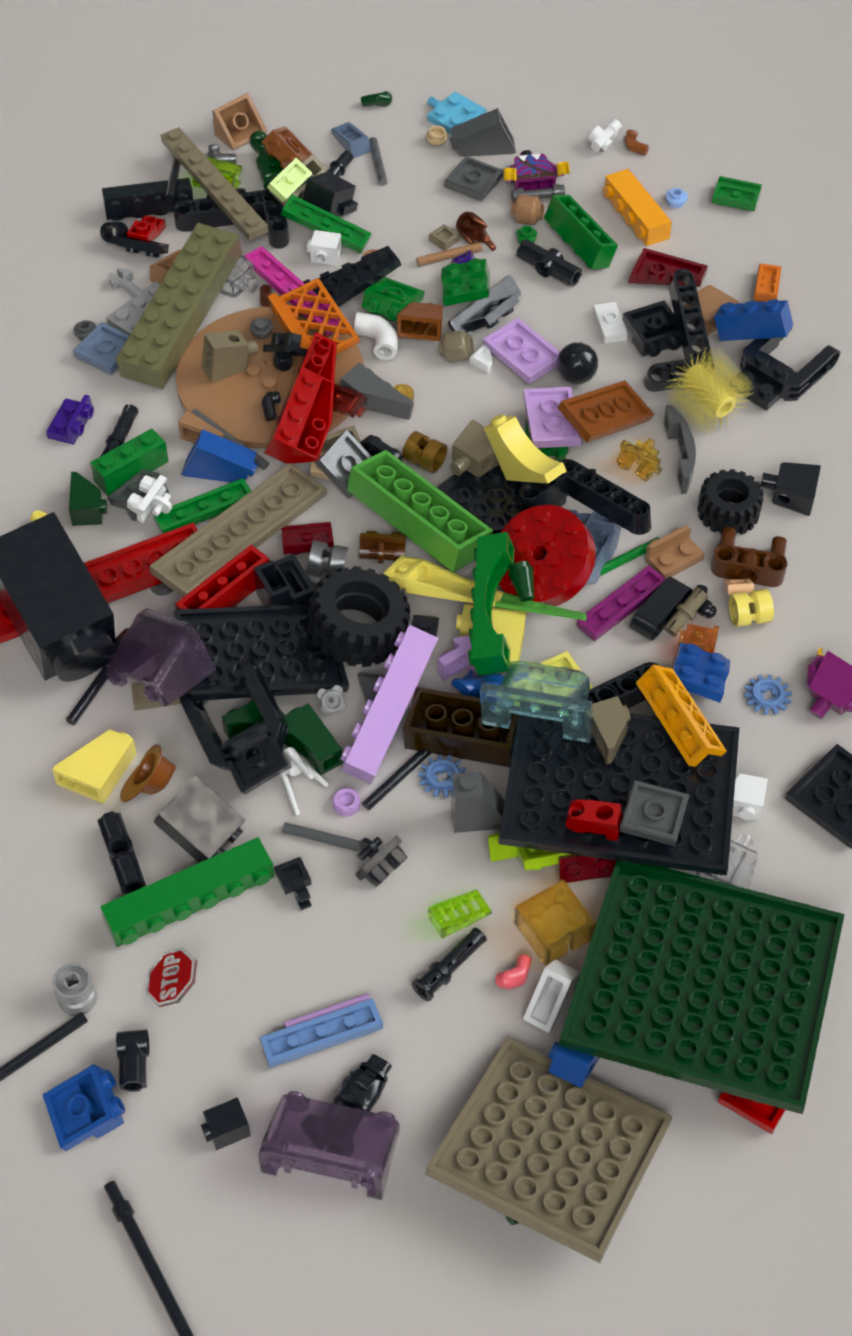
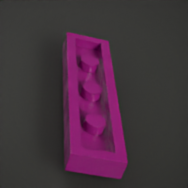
M648 565L586 613V621L577 620L576 626L593 641L598 640L643 605L666 578Z

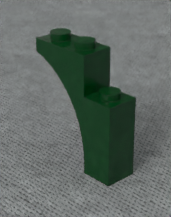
M254 699L238 709H232L222 716L224 733L229 739L254 724L264 721ZM309 703L302 707L294 708L286 715L281 710L289 726L284 745L294 748L320 775L343 764V761L340 760L343 755L341 746Z

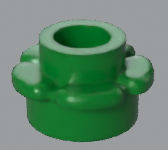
M523 226L516 231L519 244L525 239L535 243L538 233L531 226Z

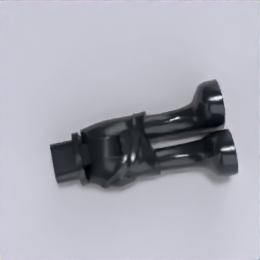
M372 1054L367 1062H362L358 1068L350 1071L349 1075L344 1078L341 1085L342 1088L334 1097L333 1103L320 1119L310 1116L301 1124V1129L305 1135L320 1147H324L327 1143V1148L332 1154L341 1158H349L355 1148L352 1139L363 1118L368 1119L372 1108L379 1100L388 1081L386 1075L392 1068V1065L381 1057ZM345 1110L351 1111L340 1129L332 1133Z

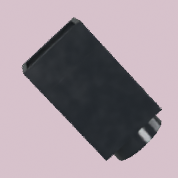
M52 512L1 535L0 603L44 680L46 681L57 675L61 681H75L89 676L105 666L116 653V646L113 643L115 639L114 613L55 513Z

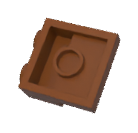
M286 126L273 129L261 142L265 146V151L281 162L280 166L283 170L295 158L302 163L312 155L307 147Z

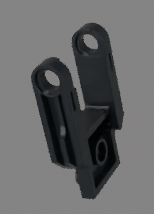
M784 337L754 339L743 349L742 362L740 363L741 372L739 375L741 373L744 375L741 379L746 382V385L743 387L746 390L740 394L745 393L749 395L745 398L766 411L780 398H783L785 401H797L835 366L840 357V351L828 345L800 371L795 372L789 366L769 355L779 346V342Z
M250 656L237 662V664L240 665L246 677L244 681L264 719L263 722L254 724L227 740L223 745L202 701H191L189 692L179 698L210 764L220 769L231 771L243 794L251 792L292 767L282 749L289 726L259 667Z

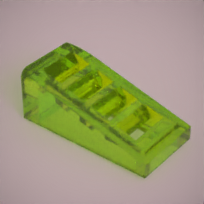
M477 889L439 902L428 908V918L442 939L492 914L491 909ZM475 900L480 910L476 911L470 902ZM465 905L470 913L465 914L461 906ZM456 909L460 917L456 918L452 911ZM447 914L450 920L446 921L443 916Z

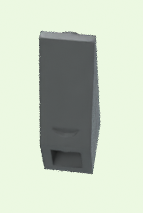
M358 363L341 378L338 393L356 407L407 420L411 418L414 402L361 363Z

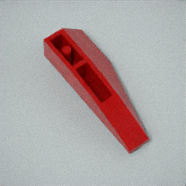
M315 332L265 449V454L286 464L316 462L318 460L332 424L337 342Z

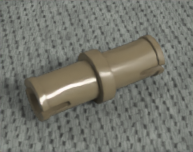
M694 588V591L684 603H680L676 607L677 611L663 626L669 634L671 631L673 632L671 634L673 637H677L687 622L695 618L696 611L708 599V595L703 590L699 593L700 588Z

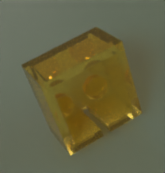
M564 879L515 906L514 924L545 966L567 955L568 946L571 951H574L592 939L596 922Z

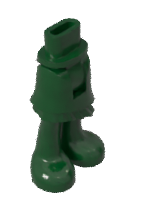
M255 131L251 134L249 142L253 150L259 155L256 159L257 168L260 171L264 188L268 189L269 183L283 169L280 166L281 162L276 157L270 156L265 151V146L261 143L267 137V134L263 131Z

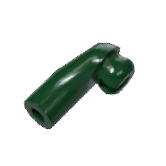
M384 91L362 96L361 103L363 107L371 105L386 107L392 103V95L390 92Z

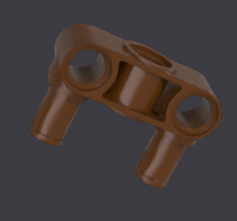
M731 527L723 528L720 542L714 549L711 563V571L715 576L725 579L750 578L754 584L768 587H778L783 583L788 565L785 557L787 540L784 537H774L770 552L754 548L734 546L737 531Z

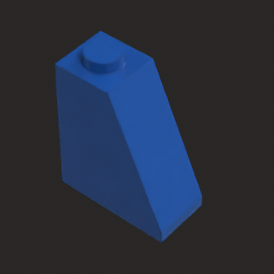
M202 429L187 455L181 475L223 482H234L242 478L246 480L248 476L252 477L257 468V463L254 462L257 452Z

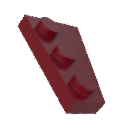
M643 248L629 276V283L669 285L677 270L687 269L693 274L696 287H700L707 273L708 265ZM677 281L679 285L686 286L684 282Z

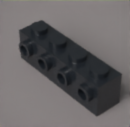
M178 179L172 202L165 200L168 180L102 188L107 220L119 221L127 217L142 218L145 215H165L168 212H173V206L176 203L193 200L190 179Z

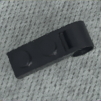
M106 222L101 226L100 235L105 242L126 247L127 252L139 253V250L145 251L146 256L159 257V254L168 253L169 244L127 237L128 227L123 222ZM113 228L116 229V236L113 235Z

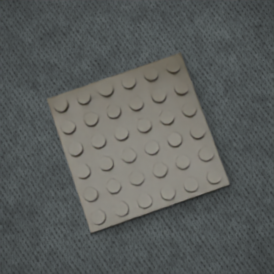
M507 1037L429 1162L425 1175L600 1263L671 1124L673 1116L591 1077L587 1078L582 1088L549 1073L552 1060L548 1056Z

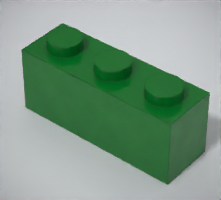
M151 428L90 462L94 482L109 496L140 470L154 471L168 463L166 442Z

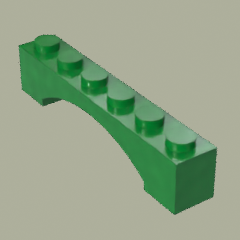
M508 532L480 536L477 539V548H474L476 568H473L472 573L475 588L471 589L474 608L470 609L473 628L469 629V638L472 646L471 650H468V660L471 666L474 665L479 676L510 671V647L504 635L495 632L492 622V607L496 590L503 576L508 571L509 566L514 564L515 548Z

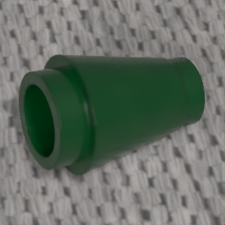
M521 561L510 565L508 575L520 602L533 600L535 598L533 567L530 566L528 561Z

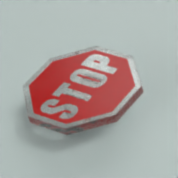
M183 947L164 952L148 972L147 996L158 1007L179 1003L195 984L198 961Z

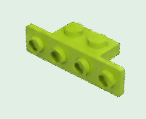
M499 833L487 836L489 858L492 862L518 857L525 871L540 870L546 866L558 864L559 856L571 855L498 844Z

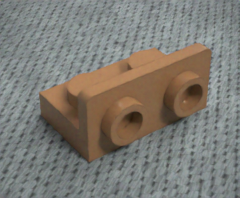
M686 525L680 529L673 530L669 535L661 539L653 540L647 546L645 562L667 579L669 576L673 577L703 561L705 554L690 539L691 528Z

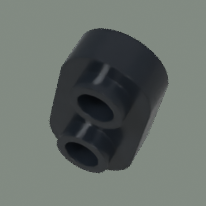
M368 435L360 443L371 456L387 450L402 461L401 453L384 443L377 436Z

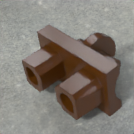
M366 531V533H360V559H378V564H384V560H397L400 556H405L406 535H402L401 532L378 534L376 531Z

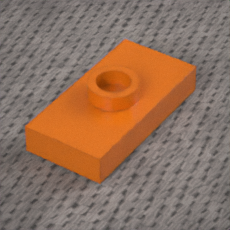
M759 263L753 300L767 302L777 299L782 266Z

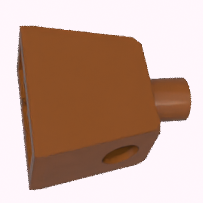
M411 302L398 313L397 337L441 341L443 306L433 303Z

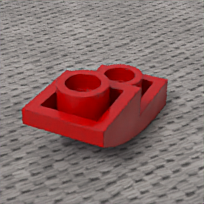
M145 215L141 221L135 220L127 232V237L152 241L165 229V220Z

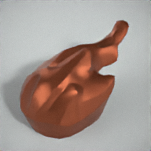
M464 212L459 216L456 228L469 244L475 243L474 240L486 244L492 251L496 249L495 244L484 229L487 228V224L473 212Z

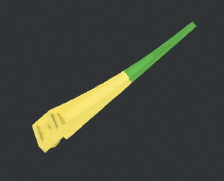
M400 556L383 573L389 577V581H395L400 589L405 588V592L408 594L474 603L471 595V589L475 588L474 581L425 559ZM496 590L493 607L586 621L587 614L532 600L520 602L518 596Z

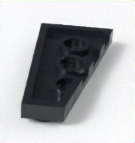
M386 246L362 256L361 261L356 263L348 262L341 265L342 269L329 273V271L320 274L319 279L337 306L340 307L402 264L391 248ZM310 279L303 281V283L310 282ZM317 287L312 291H314L318 295L320 290Z

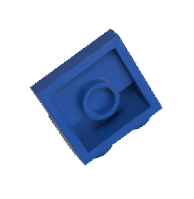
M680 642L673 659L672 669L688 692L720 703L724 695L725 681L730 670V660L719 653H709L701 650L700 647L694 644Z
M93 1064L42 1094L61 1149L67 1151L91 1136L100 1138L124 1124L122 1114L126 1112L125 1106L119 1097L114 1096L112 1088L116 1086V1081L109 1070H104Z

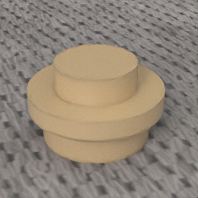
M432 126L426 134L427 141L435 146L446 143L448 137L446 130L441 126Z

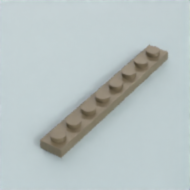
M180 127L160 135L161 142L249 241L268 233V225Z

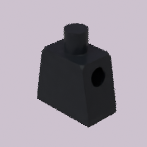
M783 462L780 464L778 475L763 473L761 487L774 490L773 504L810 516L821 465Z

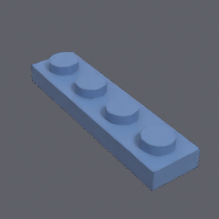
M372 998L261 1036L260 1043L269 1068L382 1030L383 1022Z

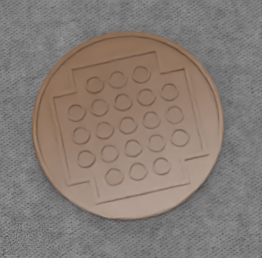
M258 307L238 311L206 326L191 340L177 365L176 371L178 396L185 412H192L194 409H197L240 442L251 448L266 449L281 409L303 360L301 356H292V367L288 371H279L273 364L276 352H263L264 344H271L273 333L286 334L273 314L271 307ZM299 313L297 320L307 321V318ZM258 318H266L272 321L273 331L270 337L266 339L255 338L250 331L251 322ZM309 328L307 335L314 336L315 332L318 333L319 330ZM237 330L246 342L256 341L258 353L248 356L245 371L211 383L202 370L204 334ZM335 332L332 333V334H330V335H328V336H326L325 334H323V336H325V337H327V338H329V339H332L333 336H334V334H335ZM340 333L338 340L345 341L351 338V336ZM357 345L336 354L332 424L329 432L341 424L356 407L338 392L341 378L358 363L364 366L363 358ZM268 391H278L281 397L280 404H274L277 419L273 421L265 420L261 404L262 398Z

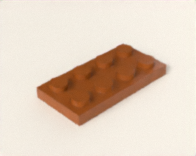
M626 380L563 400L557 407L587 443L648 422L654 416V413Z

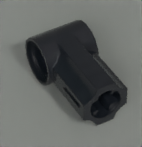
M148 1029L118 1031L116 1033V1049L119 1059L120 1089L137 1092L147 1088L146 1057H149L150 1052Z

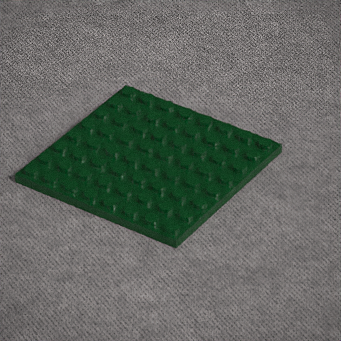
M616 860L560 1036L559 1046L803 1114L845 914L665 867Z

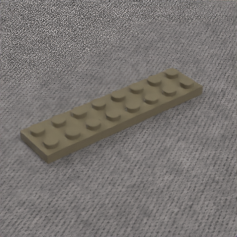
M289 463L150 565V573L181 597H184L248 546L253 545L257 548L326 496L327 488Z

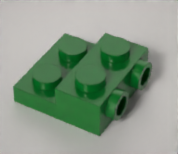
M475 258L462 264L452 263L442 268L441 281L443 284L442 299L444 306L489 297L490 272L486 258Z
M383 277L364 290L362 308H365L370 313L381 314L389 320L397 322L398 313L411 302L419 303L422 301L425 291Z

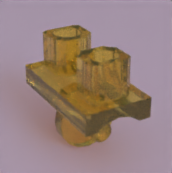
M648 438L644 443L638 440L635 445L623 439L620 444L621 452L616 460L619 467L629 470L634 462L639 464L635 472L644 481H648L654 473L659 475L663 470L660 467L661 460L657 458L659 451L654 449L655 441Z

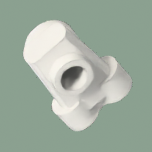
M613 119L605 130L598 125L587 138L592 143L591 149L596 153L601 149L606 151L613 143L612 140L618 135V131L622 128L621 123L617 119Z

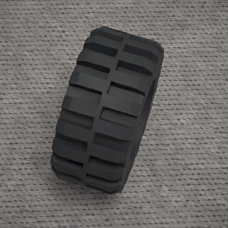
M348 567L340 568L337 573L332 571L326 577L320 579L316 588H314L306 617L307 631L309 636L312 637L317 648L321 647V652L324 655L334 657L333 660L338 663L343 661L348 663V666L354 667L357 664H362V667L371 666L372 663L377 665L385 662L390 653L395 655L396 650H398V647L394 646L400 631L406 632L410 620V605L407 602L405 593L399 591V585L395 581H389L387 575L383 573L381 575L377 574L375 570L370 568L368 570H362L361 567H353L352 569H348ZM358 610L371 616L376 623L363 624L354 622L345 617L340 611Z

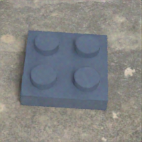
M101 322L73 349L74 357L112 375L118 369L116 357L130 335Z

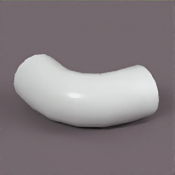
M357 312L354 325L356 334L375 340L373 351L377 358L381 360L394 359L398 349V337L392 324L380 316Z

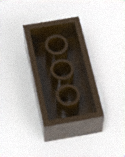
M416 687L403 728L405 749L416 751L426 749L432 754L449 755L454 758L510 767L520 705Z

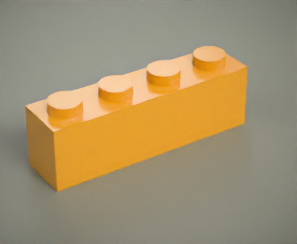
M629 169L605 176L604 196L611 201L615 210L623 216L626 224L630 225L635 231L638 239H641L646 246L670 239L672 221Z

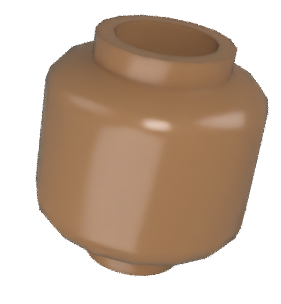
M519 195L516 201L512 202L510 213L514 215L517 223L535 225L543 218L544 203L537 196Z

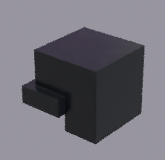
M329 171L307 178L303 196L304 201L338 217L340 214L346 215L355 212L358 203L353 200L356 186Z
M294 554L275 562L272 560L254 567L256 594L264 606L310 604L315 587Z

